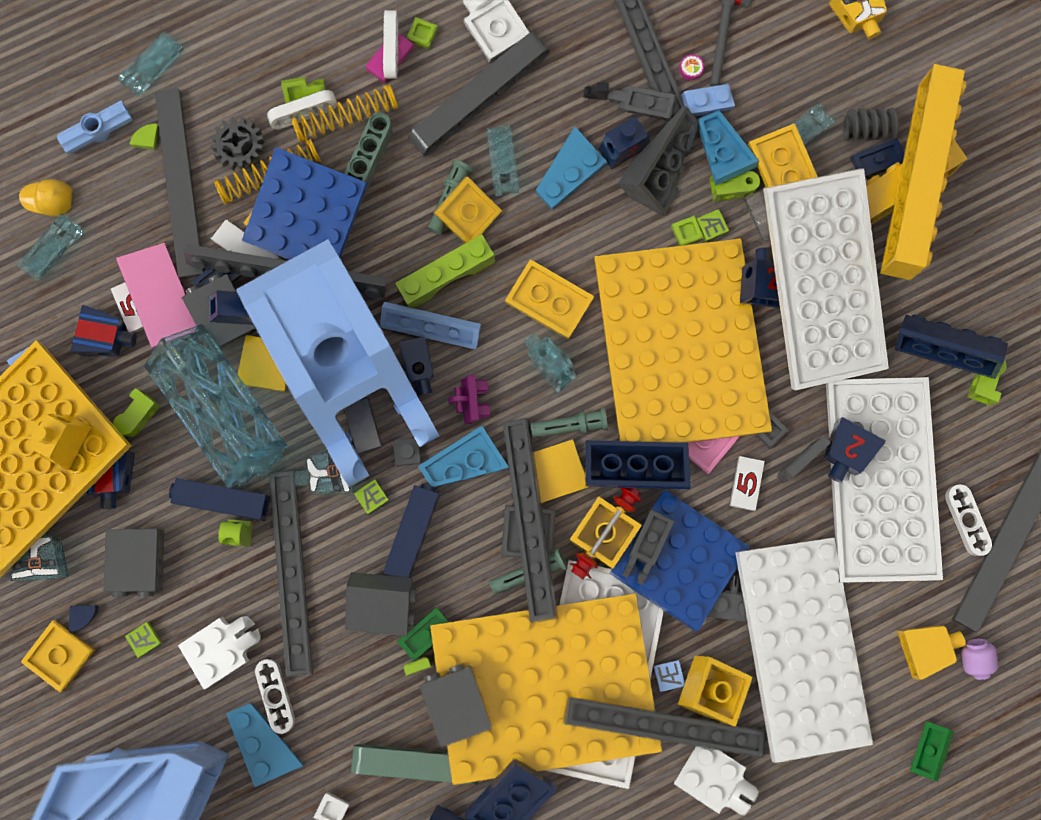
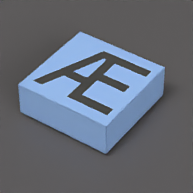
M679 660L653 666L660 692L684 686L685 682Z

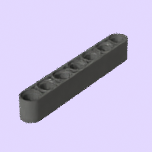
M534 32L527 34L413 128L408 135V139L424 156L431 154L548 56L550 49Z

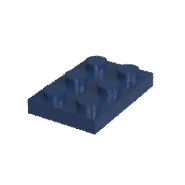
M514 758L465 811V818L467 820H529L557 791L556 783Z

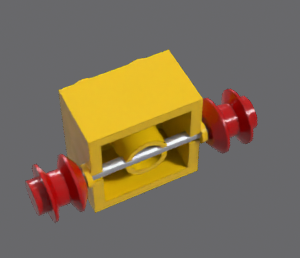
M620 488L623 492L620 497H613L618 505L616 508L598 496L570 538V542L586 552V554L576 553L578 558L576 564L569 563L573 567L571 572L582 580L586 576L591 579L589 571L591 568H598L596 561L593 559H597L610 569H613L642 526L625 514L626 511H636L633 506L636 501L642 502L639 498L641 493L636 489Z

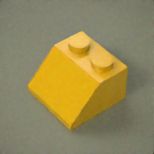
M694 656L677 705L699 715L736 727L753 677L711 657Z

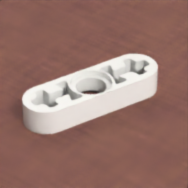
M397 10L384 11L383 71L385 79H397L398 77Z
M324 90L272 108L267 113V117L273 129H283L293 125L291 119L294 117L300 123L301 114L308 120L311 119L310 111L317 117L320 116L319 108L323 110L324 114L329 112L328 105H331L334 110L337 107V101L332 91Z
M961 484L950 487L945 493V499L966 550L974 556L988 554L992 548V541L970 489ZM956 491L964 495L961 498V502L953 498L956 495ZM962 505H969L968 509H964L958 512L957 508H961ZM965 513L972 514L975 519L974 525L970 528L966 527L962 522V517ZM979 529V533L968 536L967 532ZM976 539L982 540L984 545L980 546L981 550L973 547Z
M273 659L262 660L256 666L255 675L270 727L274 732L283 734L294 727V712L279 663ZM265 664L268 667L274 668V672L271 673L272 681L278 679L279 684L265 687L264 683L270 682L268 675L262 674ZM273 688L279 689L282 693V699L277 704L272 703L268 698V694ZM285 704L286 709H282L281 713L283 718L288 717L289 722L285 724L286 728H283L282 725H277L276 720L280 719L278 711L273 713L272 708H278Z

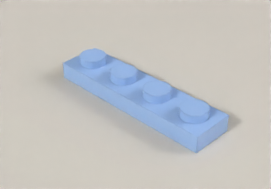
M384 302L382 306L380 328L475 350L478 345L481 328L479 323Z

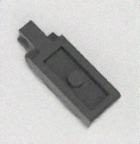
M629 85V87H624L623 91L610 89L607 99L611 103L618 104V108L624 112L670 121L673 116L677 96Z

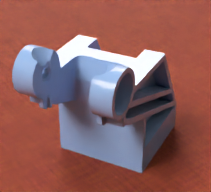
M328 239L236 289L293 397L326 446L332 460L349 487L369 477V473L351 442L352 437L348 431L345 432L336 414L380 388L388 390L395 403L393 405L398 414L402 415L419 447L440 437L389 343Z
M202 741L129 750L117 747L112 752L89 755L83 762L66 763L56 767L32 820H199L229 754Z

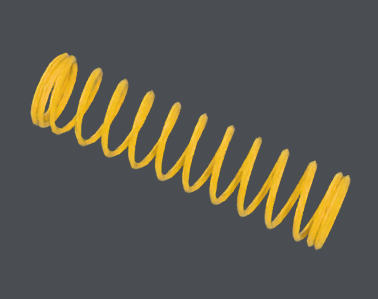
M391 85L383 86L385 103L378 90L374 89L377 109L367 92H365L367 110L360 97L356 95L355 99L359 116L353 104L347 98L346 103L350 120L341 103L337 102L341 123L331 105H328L332 127L323 110L319 108L323 130L313 112L310 111L314 134L301 114L300 118L305 138L296 117L292 118V124L299 142L302 143L307 140L305 125L312 137L316 139L314 121L320 132L325 135L323 117L330 130L334 132L335 127L332 113L340 128L343 129L344 123L340 108L350 125H353L350 106L358 121L362 122L359 102L366 116L370 118L371 112L367 97L375 112L378 113L380 112L377 100L378 95L386 112L389 113L387 91L393 109H398Z
M306 140L305 145L310 161H313L310 153L311 150L316 163H321L312 140ZM297 144L298 155L301 157V152L304 158L308 160L301 147ZM260 160V164L265 176L268 168L263 162V160ZM251 164L257 187L245 168H242L248 191L236 172H233L240 196L233 188L227 176H224L231 200L227 196L220 180H214L216 189L224 204L227 205V203L233 202L231 189L238 198H242L240 185L250 195L249 181L256 190H260L257 175L262 183L263 178L254 164Z

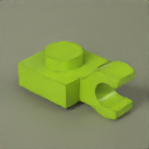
M306 77L281 80L286 103L326 89L324 79L314 80L310 83H307Z

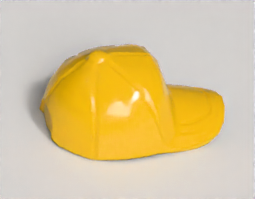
M45 179L23 187L19 198L23 207L31 212L47 216H63L72 207L73 189L66 182Z

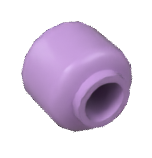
M969 640L966 642V646L961 649L963 669L967 674L974 676L975 679H988L991 674L997 671L999 665L996 648L988 643L987 640Z

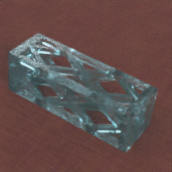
M203 324L164 337L159 341L144 367L228 489L237 484L242 487L249 483L254 476L262 477L272 470L271 465L282 458L281 453L286 449L287 444ZM203 340L208 348L201 345L200 342ZM204 356L217 363L219 385L210 379ZM175 374L183 378L189 401L177 395ZM233 384L244 400L236 396ZM209 396L211 397V399L214 401V403L216 404V406H217L218 409L220 410L221 415H220V413L218 412V410L215 408V406L213 405V403L211 402ZM199 401L201 402L203 409L200 408ZM241 410L254 417L256 437L246 431ZM187 412L194 416L197 426L195 425V423L190 418ZM212 428L220 432L226 454L213 448ZM224 465H225L226 467H228L229 469H231V471H230L229 473H228V471L226 470V468L224 467Z

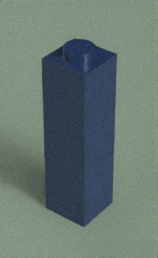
M216 290L208 298L209 322L254 325L238 292Z
M176 478L175 483H172L169 490L170 503L260 521H266L271 498L264 494Z
M424 483L421 484V487L414 485L383 573L395 577L411 578L440 497L438 493H435V487Z

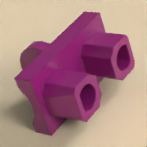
M468 375L467 378L461 380V387L454 388L455 396L448 398V404L456 405V413H464V424H472L490 416L489 404H478L477 395H486L488 392L487 380L475 379V375Z

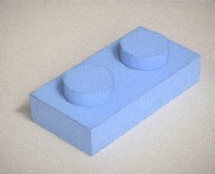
M729 84L684 91L681 95L684 106H687L694 116L707 115L718 110L720 112L730 111L735 107Z

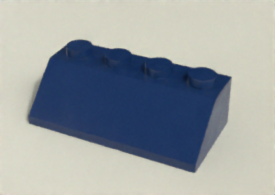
M905 315L898 334L895 350L996 379L1004 363L1008 343L1002 342L998 337L977 335L976 332L970 329L959 330L952 328L951 325L945 322L934 323L927 321L920 315Z
M586 440L585 486L690 489L688 443Z

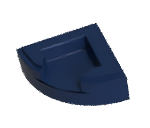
M98 605L70 606L69 632L85 628L95 618Z

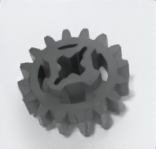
M231 117V123L229 124L224 120L222 121L224 126L222 129L215 127L218 135L211 136L215 144L210 145V147L215 152L214 157L217 161L220 160L223 167L229 164L232 171L236 169V166H239L242 170L246 164L251 167L254 159L257 161L261 160L258 152L262 153L265 151L263 146L260 145L265 143L263 136H260L262 132L259 127L255 128L253 121L247 123L245 118L241 117L240 121L237 122L234 117ZM225 153L233 154L235 158L229 157Z

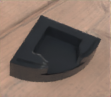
M598 82L597 87L592 88L588 85L584 89L583 98L607 100L609 83Z

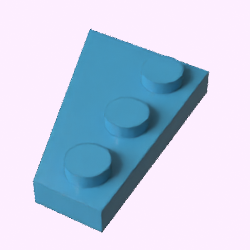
M720 110L698 119V130L715 186L758 166L759 160Z
M574 127L537 187L536 194L553 210L606 166L607 161L581 132Z
M483 426L475 429L418 466L429 485L435 488L509 469V466Z
M253 703L226 713L254 787L305 765L292 752L285 740H282L271 729L268 720Z

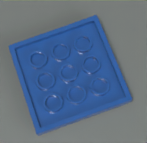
M275 147L242 241L291 260L328 239L341 259L368 183Z
M664 489L651 509L674 520V523L656 563L650 569L643 585L637 583V577L645 564L637 560L628 578L622 575L642 526L609 574L697 632L738 567L735 552L747 551L750 546Z

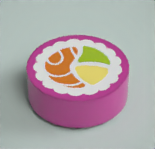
M687 55L680 63L679 72L686 80H697L703 73L704 62L697 55Z

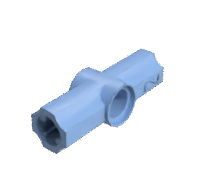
M119 101L97 114H85L80 123L57 134V139L65 152L70 155L94 141H105L109 133L130 123L133 119L125 104ZM99 124L96 130L91 131L93 126Z

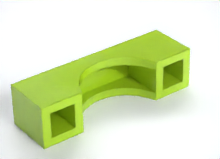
M481 234L395 284L407 307L415 309L431 300L440 289L454 280L466 275H475L494 264L495 256Z

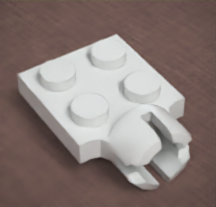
M463 0L464 5L470 12V15L464 19V23L489 62L504 54L529 34V31L509 0Z
M221 617L178 645L204 690L249 662L246 654L247 650L261 639L258 629L245 633L246 630L255 625L249 617H240L231 624L226 622L224 617Z
M697 746L674 782L676 786L718 814L724 807H729L740 815H746L751 809V805L739 798L742 794L755 802L759 793L754 785L743 778L746 767L720 750Z

